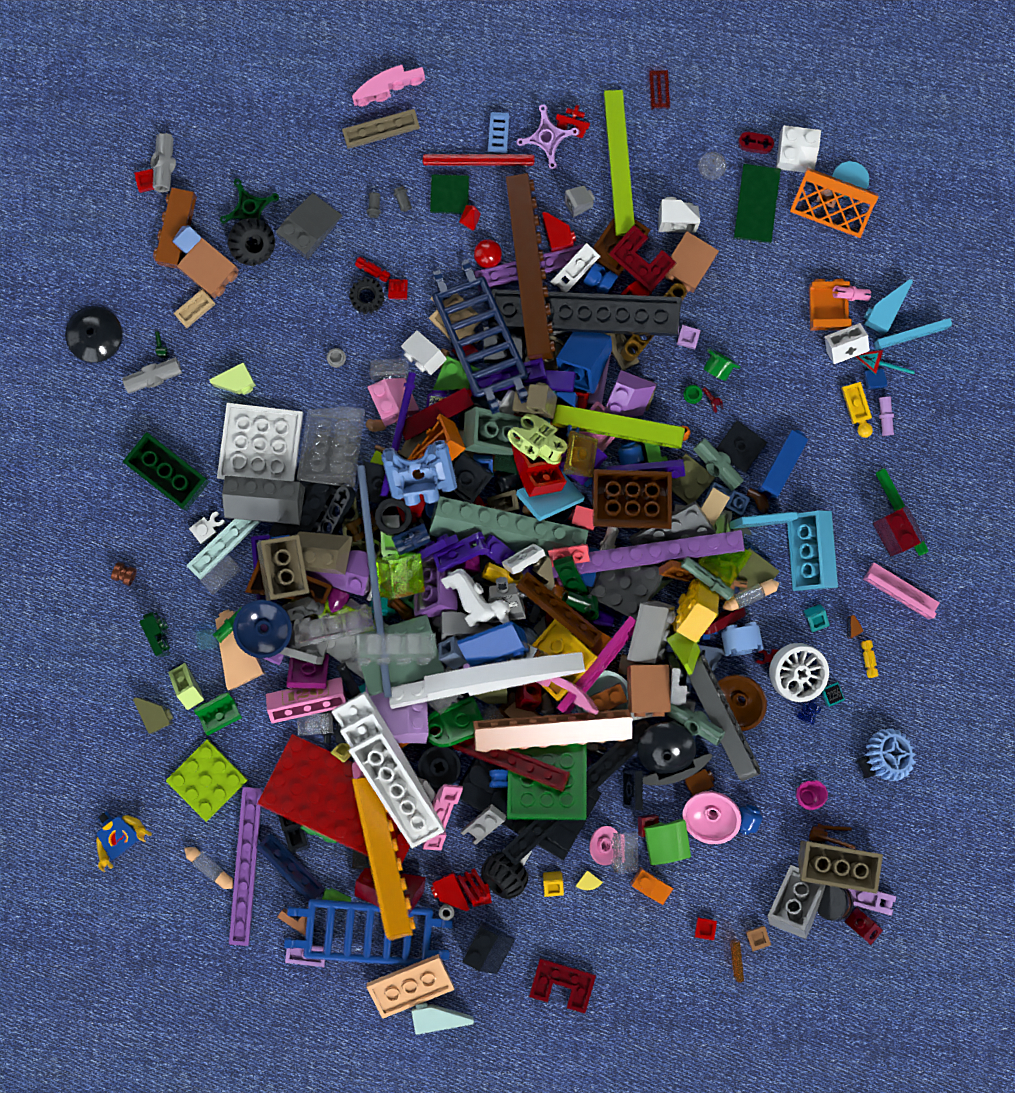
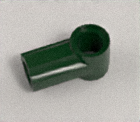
M568 590L563 593L561 600L573 610L581 613L584 619L592 621L598 618L599 609L596 596L586 595L583 597Z

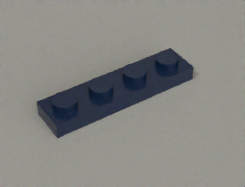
M272 833L256 847L308 902L310 899H315L325 889Z

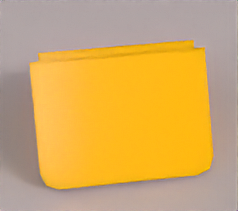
M562 871L544 872V896L564 895Z

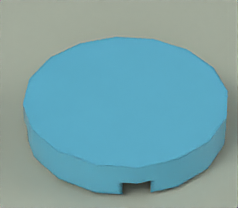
M847 161L841 163L832 174V177L867 189L869 185L867 170L857 162Z

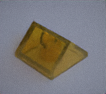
M570 431L567 439L563 473L593 477L598 439Z

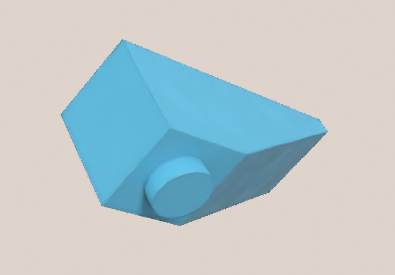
M909 279L875 304L872 309L868 308L864 315L866 319L864 325L882 334L888 332L913 280Z

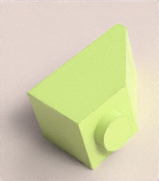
M244 363L209 380L214 387L236 394L243 393V395L253 391V387L256 386Z
M186 663L168 672L176 696L187 710L204 701L201 690Z

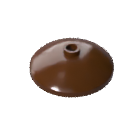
M739 674L728 675L718 681L741 730L746 731L756 727L763 720L767 711V698L761 686L753 679ZM740 696H743L745 698V701H742L740 699Z

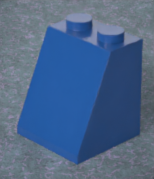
M572 332L556 357L558 371L575 372L574 387L594 394L612 351L611 336L604 333Z

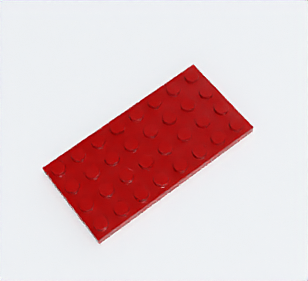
M292 734L257 805L369 857L352 779H354L352 764L354 762L349 760L342 762L333 756L330 751ZM387 812L388 820H392L394 831L391 832L392 839H396L398 851H395L396 858H400L401 863H403L410 845L389 812Z

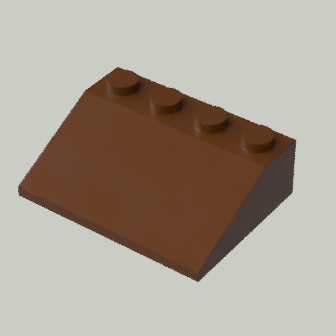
M594 469L592 475L593 526L671 529L672 472Z

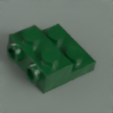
M153 611L142 616L143 620L139 621L155 656L165 657L169 655L168 649H170V645L166 638H162V636L168 634L167 628H169L166 619L164 617L161 618L157 612L154 613Z

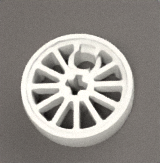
M793 643L784 646L774 655L770 663L769 677L774 689L781 696L794 702H806L816 698L826 687L829 679V667L825 657L819 650L804 643ZM801 651L800 658L798 661L797 653ZM807 652L811 653V656L805 661ZM790 655L793 657V663L789 660ZM815 659L817 660L816 665L809 666ZM784 661H786L790 666L786 667L782 665ZM782 669L788 671L786 673L780 674V670ZM818 669V675L811 674L810 671ZM810 677L816 679L813 685L808 681ZM794 681L796 683L795 687L789 689V683ZM804 682H805V683L808 685V687H809V689H808L807 691H805V692H804V687H803V683H804Z

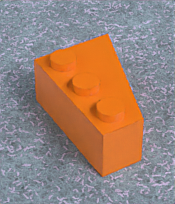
M439 413L435 426L432 430L430 428L427 430L426 434L428 436L422 444L418 443L407 460H416L423 457L427 446L433 445L438 440H443L448 445L451 461L454 460L466 449L455 422ZM419 469L414 470L412 473L416 479L424 477V472L421 473Z

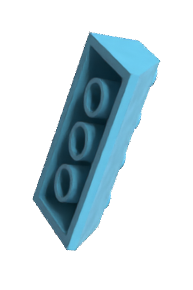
M818 510L797 513L798 519L787 522L793 591L837 588L832 511Z

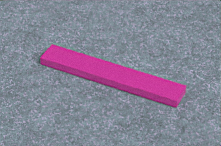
M630 616L597 656L598 658L575 684L585 693L633 635L636 624L634 618ZM569 691L557 708L564 714H570L576 706L574 702L577 695Z

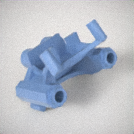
M438 440L433 445H428L425 455L416 460L403 459L394 448L383 450L381 457L391 497L396 499L404 498L407 506L420 503L419 494H423L426 503H433L440 499L438 489H441L443 492H449L457 488L449 448L443 440ZM419 469L421 473L424 472V477L421 479L414 478L413 471Z

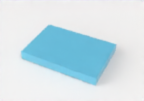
M563 472L562 474L567 482L562 491L529 497L525 487L517 490L516 495L538 521L583 502L585 497Z
M797 512L747 516L730 521L729 525L730 529L784 524L798 519Z

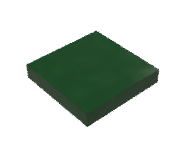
M431 174L430 213L463 214L469 200V176Z

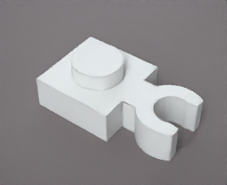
M218 512L212 513L209 521L203 517L189 528L200 544H203L217 533L214 529L216 526L220 527L225 524V520L215 521V517L219 515Z

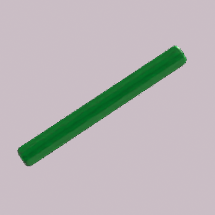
M884 468L877 471L876 476L894 510L897 511L905 507L887 470ZM924 541L914 546L919 556L929 551Z

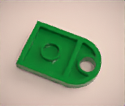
M471 696L458 703L451 704V706L436 710L428 716L427 739L433 745L450 747L474 737L473 721L484 720L474 697ZM433 728L441 730L437 735L430 734V731Z

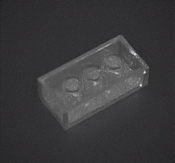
M435 633L355 634L352 638V662H357L358 666H367L371 662H377V665H389L391 662H397V665H409V663L416 661V665H428L436 657Z

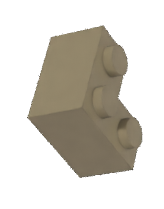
M537 382L536 385L524 386L528 397L527 402L522 404L515 391L512 410L516 415L524 416L527 413H532L541 418L554 419L557 395L548 384Z

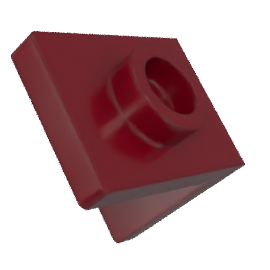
M858 908L845 921L850 928L870 945L883 932L873 920ZM876 930L875 934L870 938L871 933Z

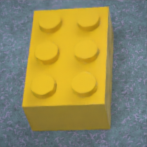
M698 578L697 580L693 579L688 587V592L680 596L677 609L678 617L676 619V631L694 642L699 640L716 618L719 605V594L709 590V586Z

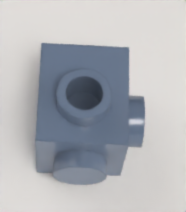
M454 636L438 643L439 660L452 669L467 663L458 646L457 641L459 640Z

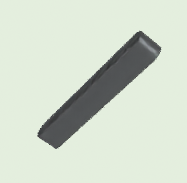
M702 654L698 656L693 674H688L690 681L711 723L725 731L721 743L738 778L741 781H745L760 775L761 771L758 762L706 657Z

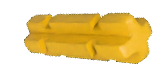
M871 640L862 641L861 646L864 649L865 667L868 668L866 670L867 677H877L879 674L878 669L875 668L877 664L874 651H872L873 643Z

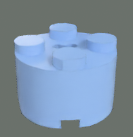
M756 622L746 623L745 626L739 628L737 625L727 626L721 633L726 657L730 654L731 656L750 654L752 649H757V652L764 649L760 628Z

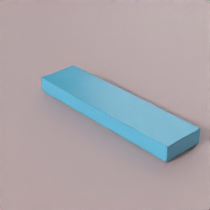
M948 318L881 338L874 343L875 349L879 350L948 329L952 322Z

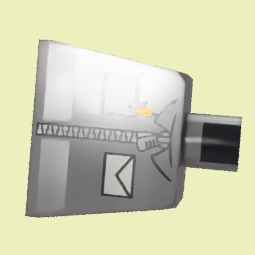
M499 577L496 579V585L489 587L488 603L504 600L510 606V611L507 614L509 621L526 619L524 603L518 588L515 587L517 584H508L507 578ZM495 617L489 623L500 622V620Z

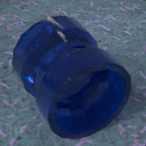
M810 701L803 702V708L796 717L814 726L816 722L815 717L822 708Z

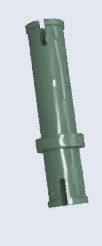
M689 556L684 559L681 567L709 586V590L717 592L727 601L733 596L735 590L724 584L720 577L716 578Z

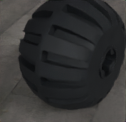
M247 218L239 221L232 227L228 236L230 253L238 262L244 265L255 266L264 263L270 258L275 248V237L272 229L264 221L256 218ZM249 237L255 239V241L252 242L253 246H250L247 243Z
M497 852L489 856L482 866V879L496 895L504 899H512L525 890L528 882V873L521 862L515 866L503 852Z

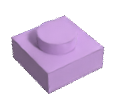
M682 325L677 345L695 350L701 330Z

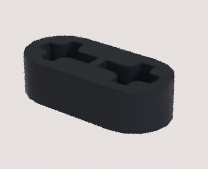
M344 662L336 666L351 697L354 698L360 695L361 692L346 663Z

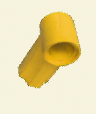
M487 563L482 573V578L496 583L497 578L505 577L508 580V584H518L523 574L521 572L512 574L504 568Z

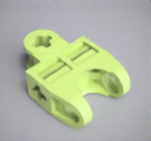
M527 413L521 418L523 428L513 427L508 432L509 441L532 460L540 456L550 464H558L561 461L562 453L567 449L566 442L555 435L558 429L532 413ZM526 419H530L533 426L527 423ZM513 433H516L520 437V440L516 439L513 436Z

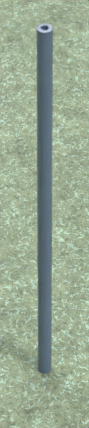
M360 465L357 466L383 693L384 698L392 697L367 481L365 466Z

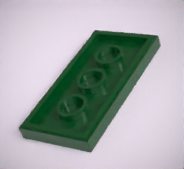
M743 164L733 239L771 244L781 169Z

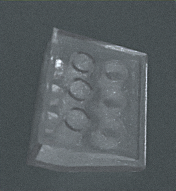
M336 407L308 410L297 480L355 488L365 409Z
M363 604L356 606V610L350 612L348 608L338 610L337 615L330 616L329 613L320 614L316 620H311L310 617L299 619V624H295V647L309 646L376 630L373 607Z

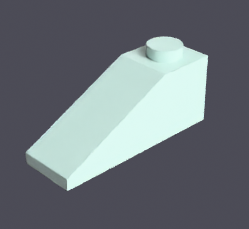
M427 1002L420 1003L412 1008L416 1035L474 1024V1016L433 1004L427 1005Z

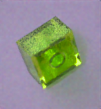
M744 548L745 551L702 557L698 564L716 578H721L722 582L728 587H731L751 558L752 552Z
M407 552L400 556L399 554H394L376 559L380 597L397 599L425 592L421 553Z

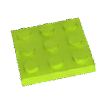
M208 739L166 780L205 822L248 781Z

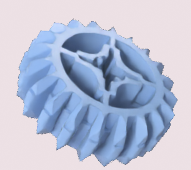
M893 728L882 729L872 735L873 738L868 740L870 744L866 746L869 752L865 754L870 759L867 763L872 764L870 770H876L875 776H881V779H888V781L901 780L908 776L909 772L913 770L912 765L916 763L913 760L916 754L912 752L914 746L909 744L911 740L906 739V734H901L900 730H894Z

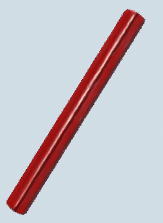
M533 154L423 155V165L533 166L535 163Z

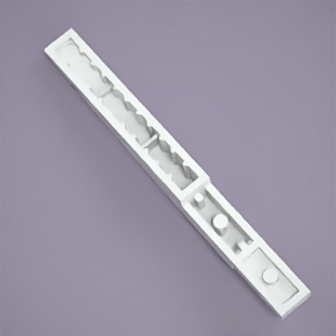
M582 652L534 657L424 676L423 681L391 687L390 707L394 709L469 693L472 696L584 672Z

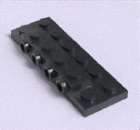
M320 433L296 482H300L305 487L300 525L274 523L269 535L273 537L294 536L299 532H316L321 523L322 515H325L329 507L328 503L331 497L333 498L338 490L337 486L340 480L343 481L348 473L346 468L356 450Z

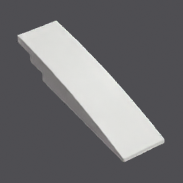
M365 691L334 708L332 713L342 727L340 732L351 747L349 752L411 848L445 832V828L415 772L367 692Z

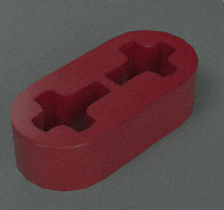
M744 132L739 137L738 146L744 151L768 154L774 147V140L769 135ZM746 137L749 138L750 141L748 145H745V142L742 141L745 140ZM764 141H767V144L770 145L767 149L763 148L762 143Z

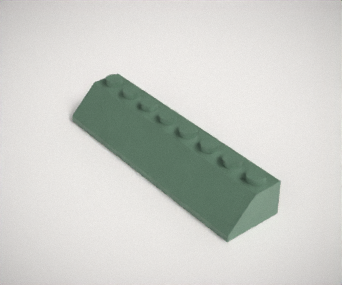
M440 496V499L434 503L428 535L439 538L445 534L448 537L456 534L458 540L461 541L475 533L482 532L485 538L484 542L489 535H493L515 553L534 543L544 550L545 556L549 557L548 550H553V547H571L581 545V543L586 545L589 530L545 520L538 521L536 518Z

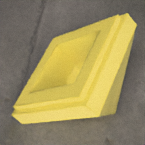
M339 743L330 753L342 762H345L351 756L349 752L351 747L348 743Z

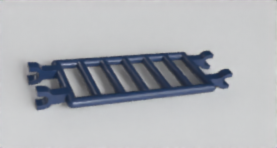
M467 259L461 262L462 271L467 279L466 282L447 288L441 271L433 272V279L439 292L434 293L432 298L476 397L485 395L492 414L500 412L493 392L514 385L521 404L527 402L528 393L522 381L527 380L529 375L484 276L476 278ZM477 285H480L484 292L481 295L448 307H444L441 300ZM488 301L490 310L451 323L449 314ZM495 317L497 326L460 340L458 339L456 330ZM502 333L505 342L467 356L465 355L463 346ZM509 349L512 355L510 359L475 372L472 371L469 364ZM516 365L520 374L480 389L476 379Z

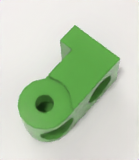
M643 443L647 463L668 461L667 456L661 457L659 445Z

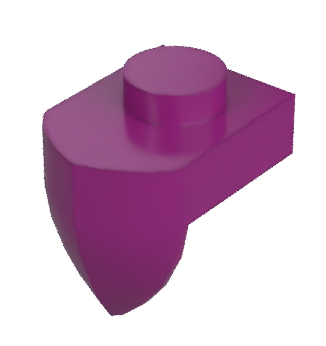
M331 588L328 596L330 611L334 613L340 610L348 602L350 594L338 588Z

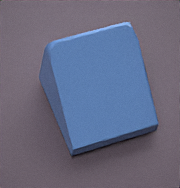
M182 226L172 242L184 253H188L202 237L190 226Z

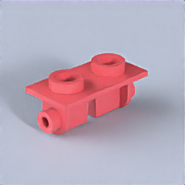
M581 543V545L562 548L553 547V550H548L552 567H554V560L572 555L575 563L590 561L588 544L584 545V543Z

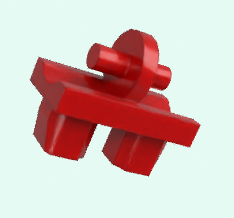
M576 104L575 109L567 108L566 113L571 114L572 118L557 114L556 120L558 121L556 127L567 130L569 124L576 125L575 128L580 130L579 135L576 137H584L591 123L576 119L577 117L584 118L585 116L584 112L579 111L580 105Z

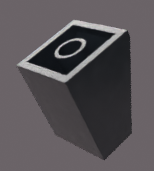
M481 920L463 954L462 963L479 972L497 974L515 938Z

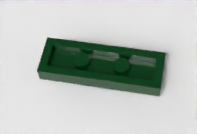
M572 555L553 561L554 567L566 590L583 597L590 595Z

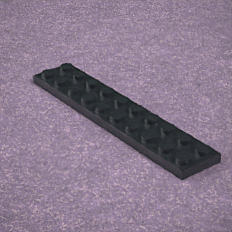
M492 289V294L507 328L524 329L520 291ZM549 292V297H546V303H549L551 308V315H548L549 322L552 321L553 331L657 336L679 335L681 297ZM495 317L488 319L489 328L498 325Z

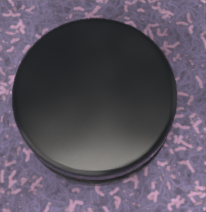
M826 885L817 910L818 914L826 920L840 921L847 918L854 907L852 893L846 888Z

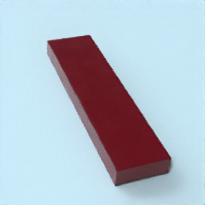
M466 388L406 418L402 433L405 440L407 441L434 427L438 421L436 418L439 413L449 419L473 406L474 403Z

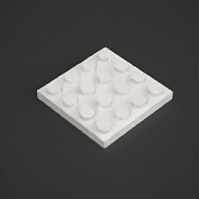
M227 403L217 478L224 480L225 476L295 482L303 412Z

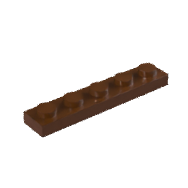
M528 571L515 586L590 649L597 643L602 633Z

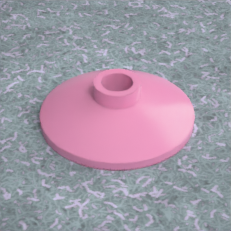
M602 826L595 830L591 837L590 853L596 863L610 865L617 860L620 854L621 839L614 828Z

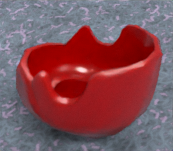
M490 239L480 241L474 248L475 261L480 267L484 268L497 266L502 258L500 245Z

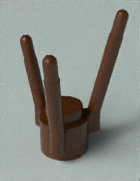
M818 823L817 826L813 825L811 828L809 840L814 843L823 844L825 841H829L851 849L856 848L849 843L828 837V832L824 831H852L851 827L828 826Z

